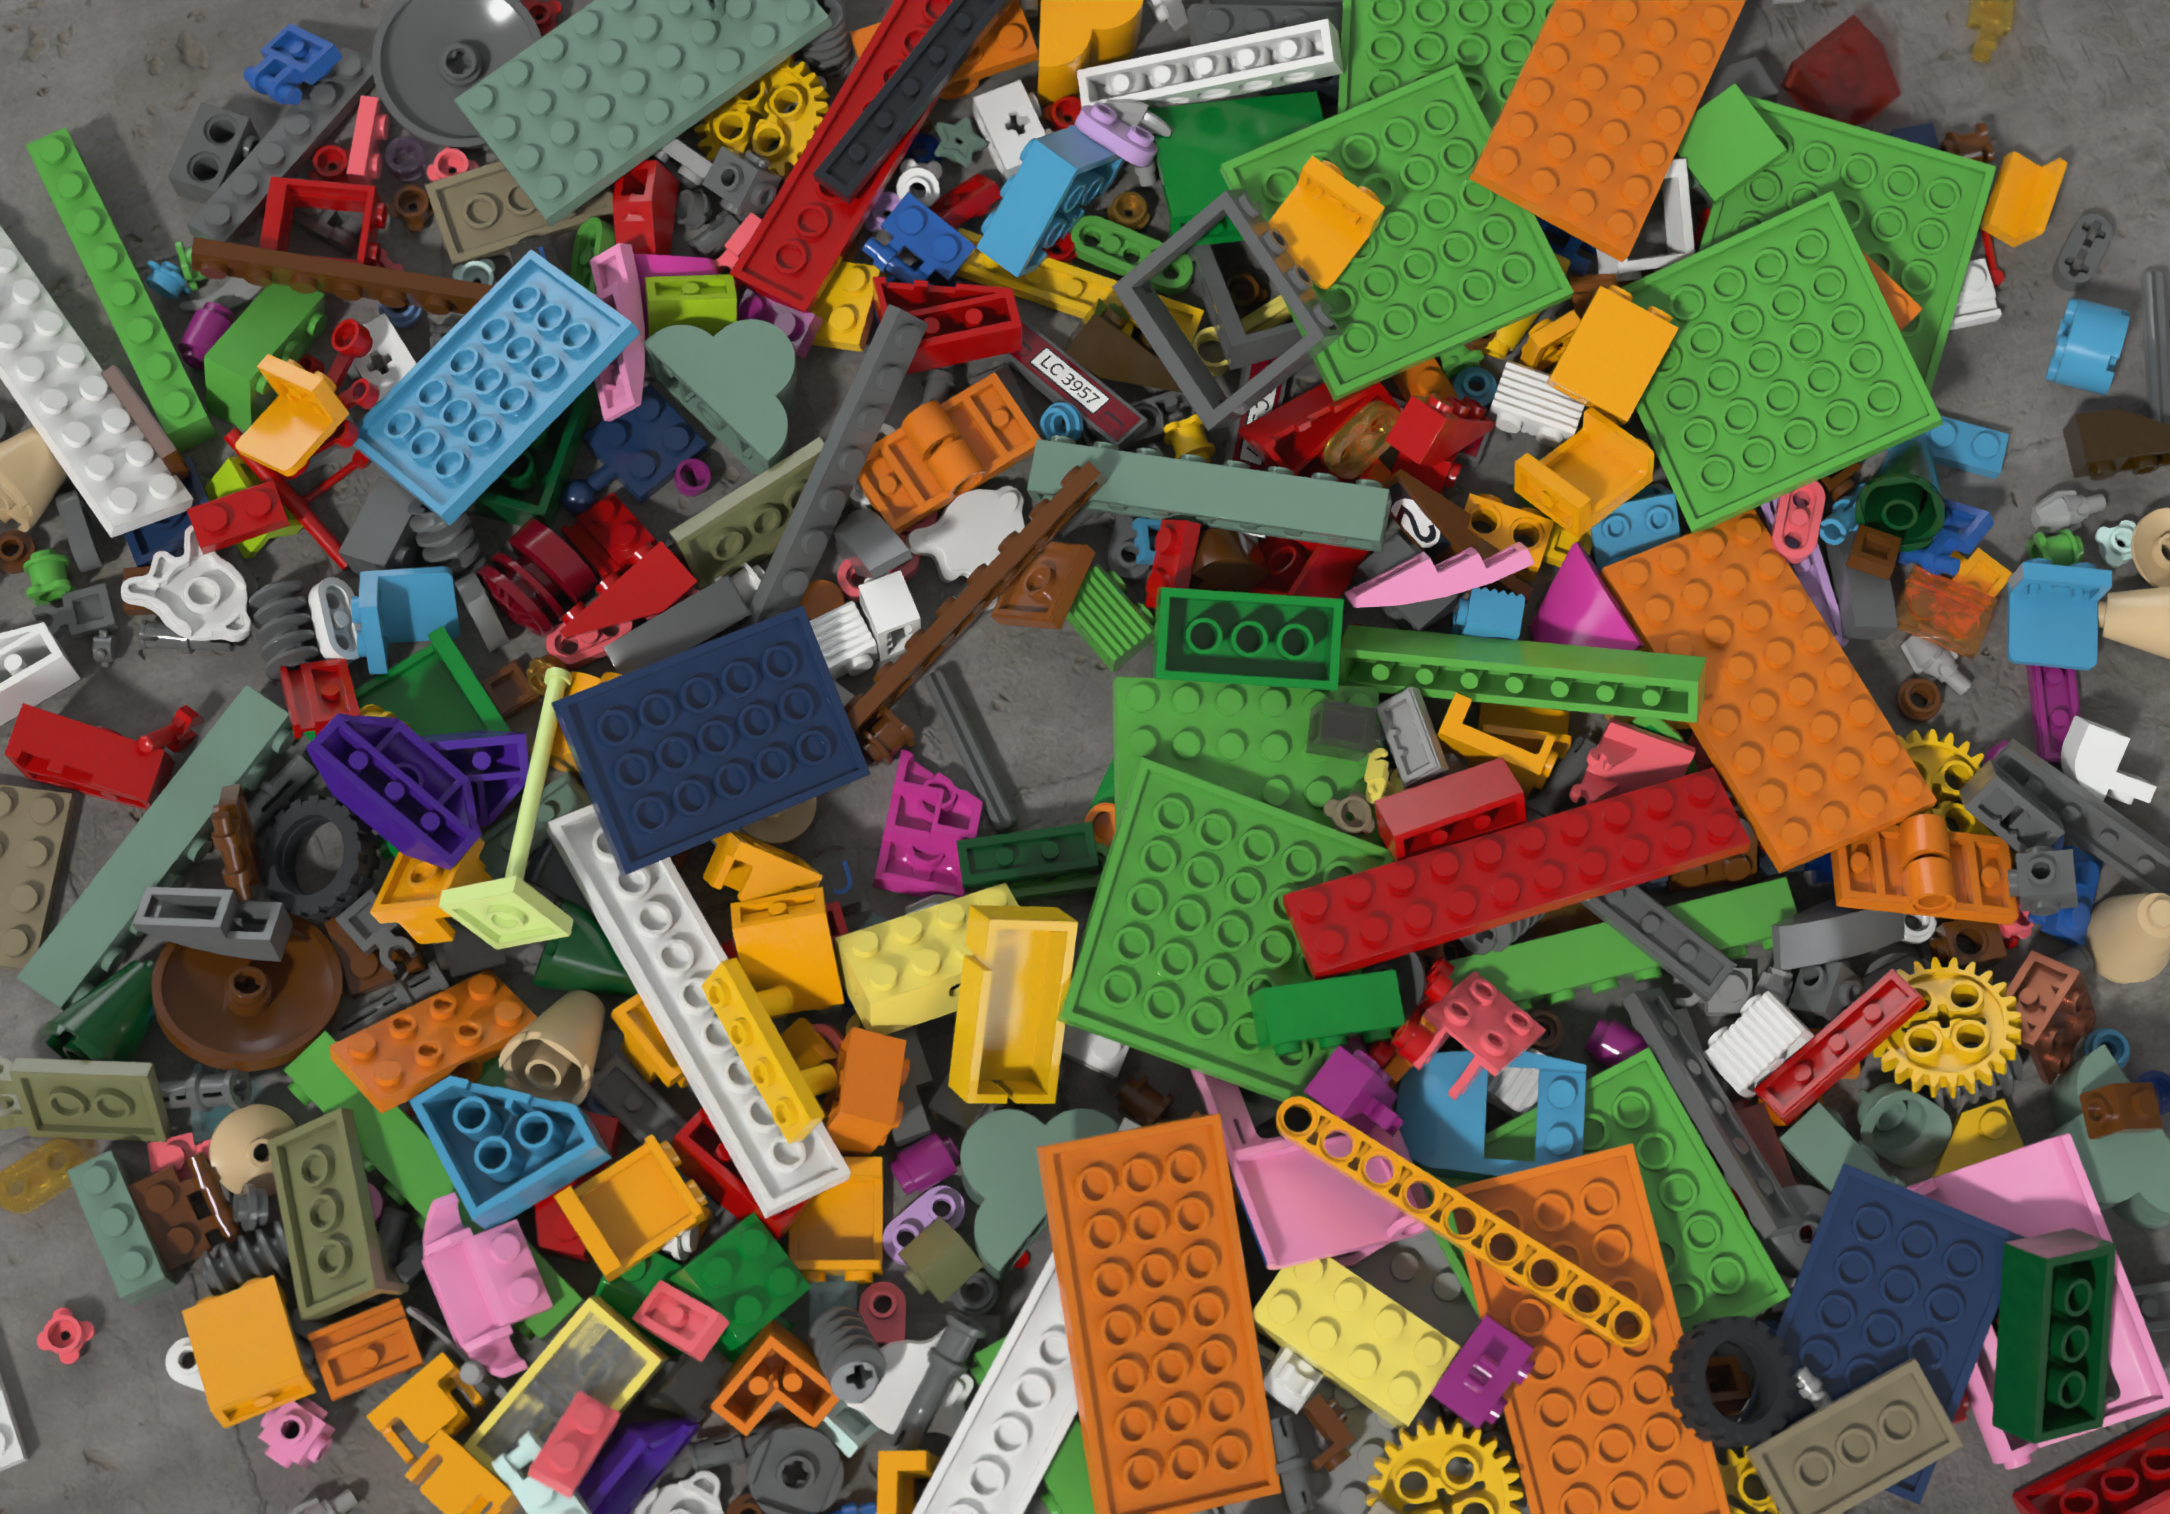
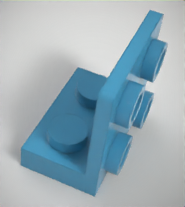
M1661 483L1647 485L1590 529L1594 564L1601 572L1605 566L1680 538L1676 496L1673 491Z

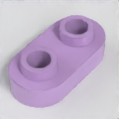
M1095 103L1094 106L1084 105L1075 120L1076 127L1084 135L1136 166L1149 167L1158 151L1157 146L1153 142L1154 137L1150 132L1139 126L1130 127L1117 119V113L1113 109L1102 103Z
M936 1186L929 1189L887 1225L883 1233V1247L887 1256L892 1261L900 1265H906L898 1256V1253L905 1247L898 1244L897 1237L904 1231L911 1232L915 1238L939 1217L933 1212V1206L937 1202L945 1201L951 1207L950 1213L941 1218L955 1231L961 1226L965 1217V1204L962 1196L955 1189L948 1186Z

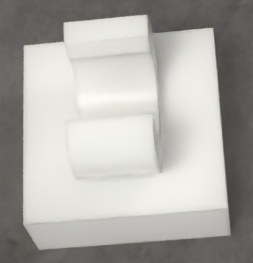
M1287 1347L1279 1349L1262 1374L1265 1394L1291 1414L1299 1412L1323 1377L1321 1373Z

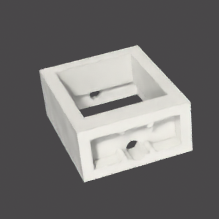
M1686 158L1673 159L1662 182L1668 254L1629 260L1626 258L1622 263L1596 249L1599 274H1615L1616 281L1641 279V270L1653 269L1656 272L1695 254Z

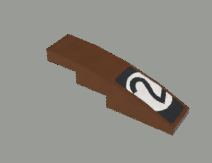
M1399 469L1381 483L1383 488L1390 491L1392 502L1389 514L1408 537L1431 558L1435 565L1469 547H1473L1480 554L1482 560L1500 552L1499 549L1467 529L1471 514L1404 470ZM1512 574L1479 587L1480 590L1485 587L1489 591L1496 589L1498 593L1504 590L1507 595L1511 592H1514L1516 596L1522 593L1525 597V604L1529 602L1533 590L1532 587Z

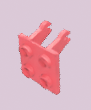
M1610 718L1597 747L1589 751L1586 758L1588 766L1580 783L1573 785L1569 797L1574 803H1577L1579 798L1583 797L1586 799L1587 805L1601 801L1606 797L1611 798L1685 775L1696 753V748Z
M1474 971L1449 991L1441 1001L1433 1004L1424 1013L1423 1017L1437 1029L1434 1032L1435 1036L1430 1046L1412 1065L1420 1071L1424 1064H1428L1450 1035L1475 1055L1461 1077L1448 1092V1095L1456 1101L1460 1094L1463 1095L1484 1068L1495 1077L1540 1039L1546 1029L1497 990L1491 982L1485 980Z

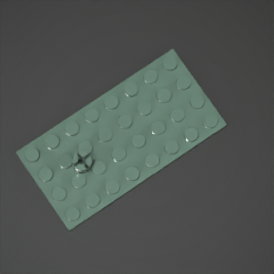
M594 0L454 101L542 217L552 227L833 25L830 17L816 0Z

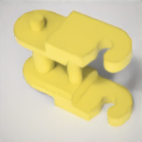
M1384 748L1375 749L1368 758L1364 781L1367 782L1365 798L1370 804H1374L1375 800L1409 789L1404 788L1397 768L1392 772L1390 782L1388 781L1389 771L1387 769L1389 763L1386 760L1379 759L1381 757L1385 758L1388 755V751Z

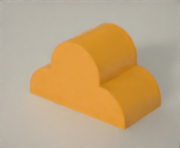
M1041 0L1038 70L1039 106L1053 105L1055 101L1062 97L1076 96L1080 92L1077 70L1125 61L1132 56L1140 41L1144 0Z

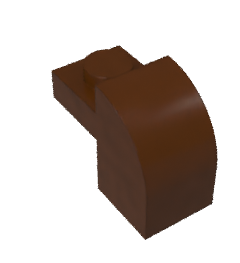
M1212 528L1199 532L1189 589L1213 591L1215 588H1218L1221 591L1248 593L1270 574L1257 542L1242 533L1221 528Z

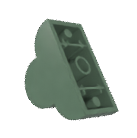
M745 319L729 324L713 337L708 332L695 326L674 325L657 331L644 342L651 376L756 477L792 455L788 421L797 409L800 391L794 349L789 338L781 329L766 321Z
M2105 1044L2069 1066L2063 1074L2057 1077L2050 1094V1109L2058 1129L2048 1134L2043 1140L2070 1133L2101 1212L2112 1208L2124 1221L2136 1227L2144 1229L2165 1228L2170 1226V1140L2164 1131L2159 1129L2149 1133H2117L2101 1139H2090L2088 1137L2080 1103V1094L2112 1083H2130Z
M1080 1108L1060 1113L1044 1125L1026 1112L1002 1109L982 1116L970 1127L961 1147V1178L966 1194L979 1208L974 1225L976 1256L984 1265L982 1268L995 1279L998 1285L1049 1224L1036 1146L1116 1132L1119 1124L1099 1111Z

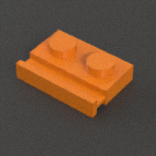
M400 1298L307 1334L332 1401L425 1364Z

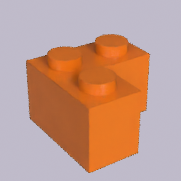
M852 1027L841 1042L835 1071L838 1080L837 1086L827 1094L820 1104L825 1115L821 1121L840 1154L852 1157H869L878 1145L883 1146L885 1144L889 1131L892 1128H898L904 1109L903 1101L898 1100L899 1088L905 1084L910 1068V1060L904 1058L907 1040Z
M773 1319L760 1331L713 1386L709 1408L747 1436L776 1401L780 1402L811 1428L815 1429L840 1399L832 1392L831 1386L828 1384L811 1348Z

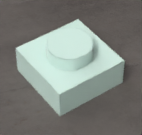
M841 1400L817 1426L849 1458L869 1442L880 1430L863 1412L850 1408L845 1401Z

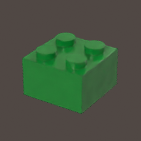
M754 1212L731 1227L667 1279V1282L672 1287L719 1312L730 1322L715 1343L724 1355L743 1345L812 1288Z

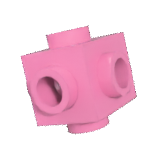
M304 1397L300 1404L293 1401L268 1411L260 1424L264 1430L258 1437L270 1445L265 1454L289 1469L293 1462L306 1469L310 1467L312 1462L318 1463L330 1448L333 1441L330 1437L336 1430L324 1421L328 1412L307 1397ZM298 1422L300 1426L298 1436L293 1439H287L285 1436L294 1423Z

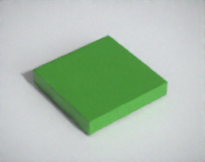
M1734 83L1694 113L1676 155L1679 159L1686 158L1688 171L1714 205H1717L1786 155L1787 149Z

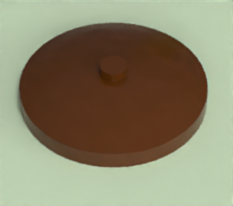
M289 912L293 927L281 962L220 955L168 942L157 959L152 977L153 1006L158 1023L167 1038L180 1051L192 1059L211 1067L223 1070L236 1068L238 1071H259L291 1062L325 1031L329 1032L339 1014L343 996L342 968L337 952L331 942L311 922Z

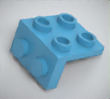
M2035 558L2023 562L2008 579L2007 659L2014 664L2091 670L2097 664L2098 601L2112 588V570L2097 569V566L2092 563H2075L2070 566L2053 565L2051 560Z
M442 566L360 571L359 596L351 597V614L353 624L361 623L362 630H357V650L359 657H367L369 675L388 674L389 643L430 641L427 635L441 626L445 628L451 639L459 637V614L453 572L450 568Z

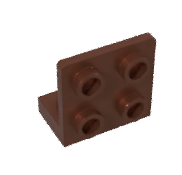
M2031 950L2008 986L2006 997H2016L2015 1012L2021 1013V1027L2018 1028L2021 1030V1044H2018V1046L2029 1050L2041 1081L2051 1085L2057 1075L2063 1074L2070 1066L2073 1058V1049L2080 1038L2087 1037L2092 1031L2096 1021V1013L2081 971Z

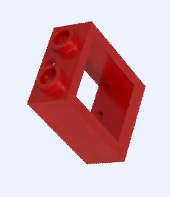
M270 176L259 248L287 252L294 207L364 213L357 260L331 257L321 258L380 267L381 245L377 243L378 230L385 229L387 204L381 202L376 186Z

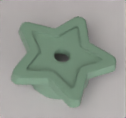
M968 117L963 118L955 125L938 122L935 125V130L941 139L935 151L937 157H944L952 163H961L965 168L970 167L972 153L987 147V141L973 133L971 121ZM960 139L962 144H957L955 140Z

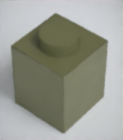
M940 1216L898 1253V1256L909 1268L903 1276L921 1296L929 1291L941 1304L984 1266L963 1238Z

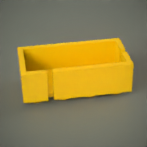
M970 905L965 946L973 952V955H964L948 1082V1086L966 1103H1007L1009 1097L1017 1104H1055L1065 1023L1056 1019L1071 982L1078 922L1058 907Z

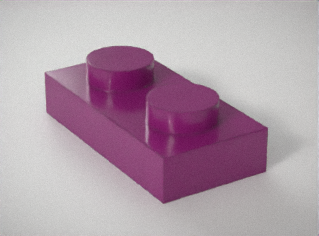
M748 288L737 308V321L757 319L775 325L787 335L792 343L795 355L804 359L823 321L822 318L807 311L805 314L774 302Z

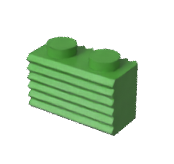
M1096 564L1087 571L1066 619L1074 627L1075 631L1080 634L1081 638L1086 641L1087 645L1102 659L1103 663L1108 666L1109 670L1114 672L1154 641L1155 628L1153 625L1155 624V619L1142 603L1134 605L1124 594L1127 591V587L1116 572L1110 570L1106 573L1099 564Z

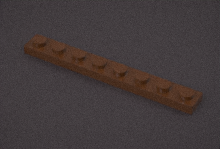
M194 237L191 252L192 271H198L203 276L211 279H224L226 276L242 278L255 286L265 287L273 283L290 286L292 290L305 294L315 293L316 291L334 293L338 298L348 301H357L361 298L378 300L382 305L392 308L413 305L422 307L426 312L435 315H446L449 312L467 314L494 287L493 285Z
M1089 461L1082 468L1079 465L1073 467L1060 482V486L1063 488L1051 500L1045 498L1034 507L1029 514L1031 521L1020 533L1017 531L1011 532L998 547L1000 554L989 565L983 563L971 573L966 581L969 586L959 597H949L935 613L938 617L937 620L926 631L921 628L908 639L904 646L907 651L895 663L889 661L879 669L873 678L876 683L864 696L861 693L857 694L845 705L844 709L856 739L860 740L858 734L862 730L867 732L882 717L879 710L884 706L890 709L1107 482L1102 473Z

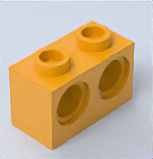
M1470 493L1464 508L1466 512L1472 515L1468 530L1500 551L1516 543L1513 537L1515 535H1526L1533 541L1534 546L1527 547L1535 564L1512 574L1517 578L1533 583L1539 570L1554 520L1545 518L1542 512L1533 508L1524 507L1517 509L1505 505L1501 499L1490 494H1479L1477 496ZM1483 521L1491 527L1492 532L1487 534L1479 533L1472 527L1471 523Z

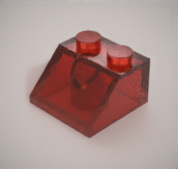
M1854 14L1792 61L1781 84V87L1805 112L1857 127H1862L1901 95L1883 44Z

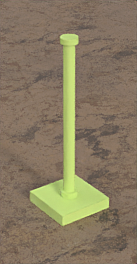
M551 667L545 671L544 682L547 688L505 878L442 890L439 908L496 950L571 935L574 919L523 881L558 719L551 703L563 698L565 689L570 687L572 681V674L566 669Z

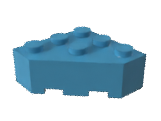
M1070 125L1057 132L1053 131L1048 135L1033 138L1026 144L1020 154L1022 164L1016 175H1012L1001 189L1000 196L1003 199L998 209L993 211L982 224L980 231L983 233V236L976 248L1017 278L1035 271L1047 258V253L1042 249L1050 248L1059 237L1062 239L1066 237L1085 214V211L1080 207L1088 205L1096 195L1100 197L1113 183L1125 161L1078 130L1076 125Z
M454 1076L447 1077L409 1100L471 1219L485 1230L500 1226L612 1158L591 1118L574 1104L533 1097L531 1094L497 1086L494 1088L472 1083L467 1079Z

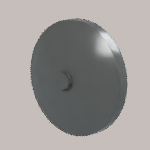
M396 0L382 18L374 38L372 48L374 82L391 116L401 127L416 138L440 148L459 150L483 148L488 145L467 120L454 100L542 37L533 17L519 0Z

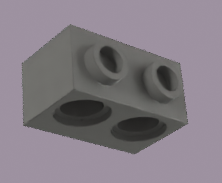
M201 102L168 175L177 196L205 204L259 144V137L250 117ZM224 136H234L227 143H217ZM211 172L217 173L213 179L201 181L204 175Z
M1991 759L1959 791L1964 808L2018 853H2025L2026 849L2035 846L2051 847L2065 833L2059 815Z

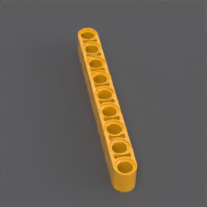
M1297 1096L1285 1100L1279 1106L1276 1114V1127L1286 1140L1611 1344L1619 1347H1634L1643 1343L1649 1336L1651 1320L1641 1306L1313 1101ZM1293 1107L1304 1108L1311 1117L1310 1126L1302 1132L1289 1130L1284 1123V1114L1288 1109ZM1341 1132L1349 1137L1351 1151L1347 1156L1336 1158L1326 1151L1324 1141L1329 1134ZM1380 1157L1390 1163L1392 1176L1389 1181L1377 1184L1367 1177L1365 1167L1370 1159ZM1423 1183L1431 1189L1433 1200L1428 1208L1417 1209L1409 1204L1407 1190L1410 1185ZM1462 1208L1472 1215L1474 1226L1469 1234L1458 1235L1450 1229L1448 1216L1452 1210ZM1496 1234L1507 1235L1514 1243L1515 1251L1508 1261L1495 1259L1489 1250L1491 1238ZM1537 1260L1549 1261L1555 1268L1556 1277L1549 1287L1537 1285L1531 1277L1532 1265ZM1585 1285L1595 1291L1597 1304L1590 1313L1580 1312L1573 1304L1572 1296L1579 1286ZM1623 1311L1632 1313L1638 1321L1639 1328L1637 1334L1631 1339L1621 1338L1614 1328L1616 1317Z

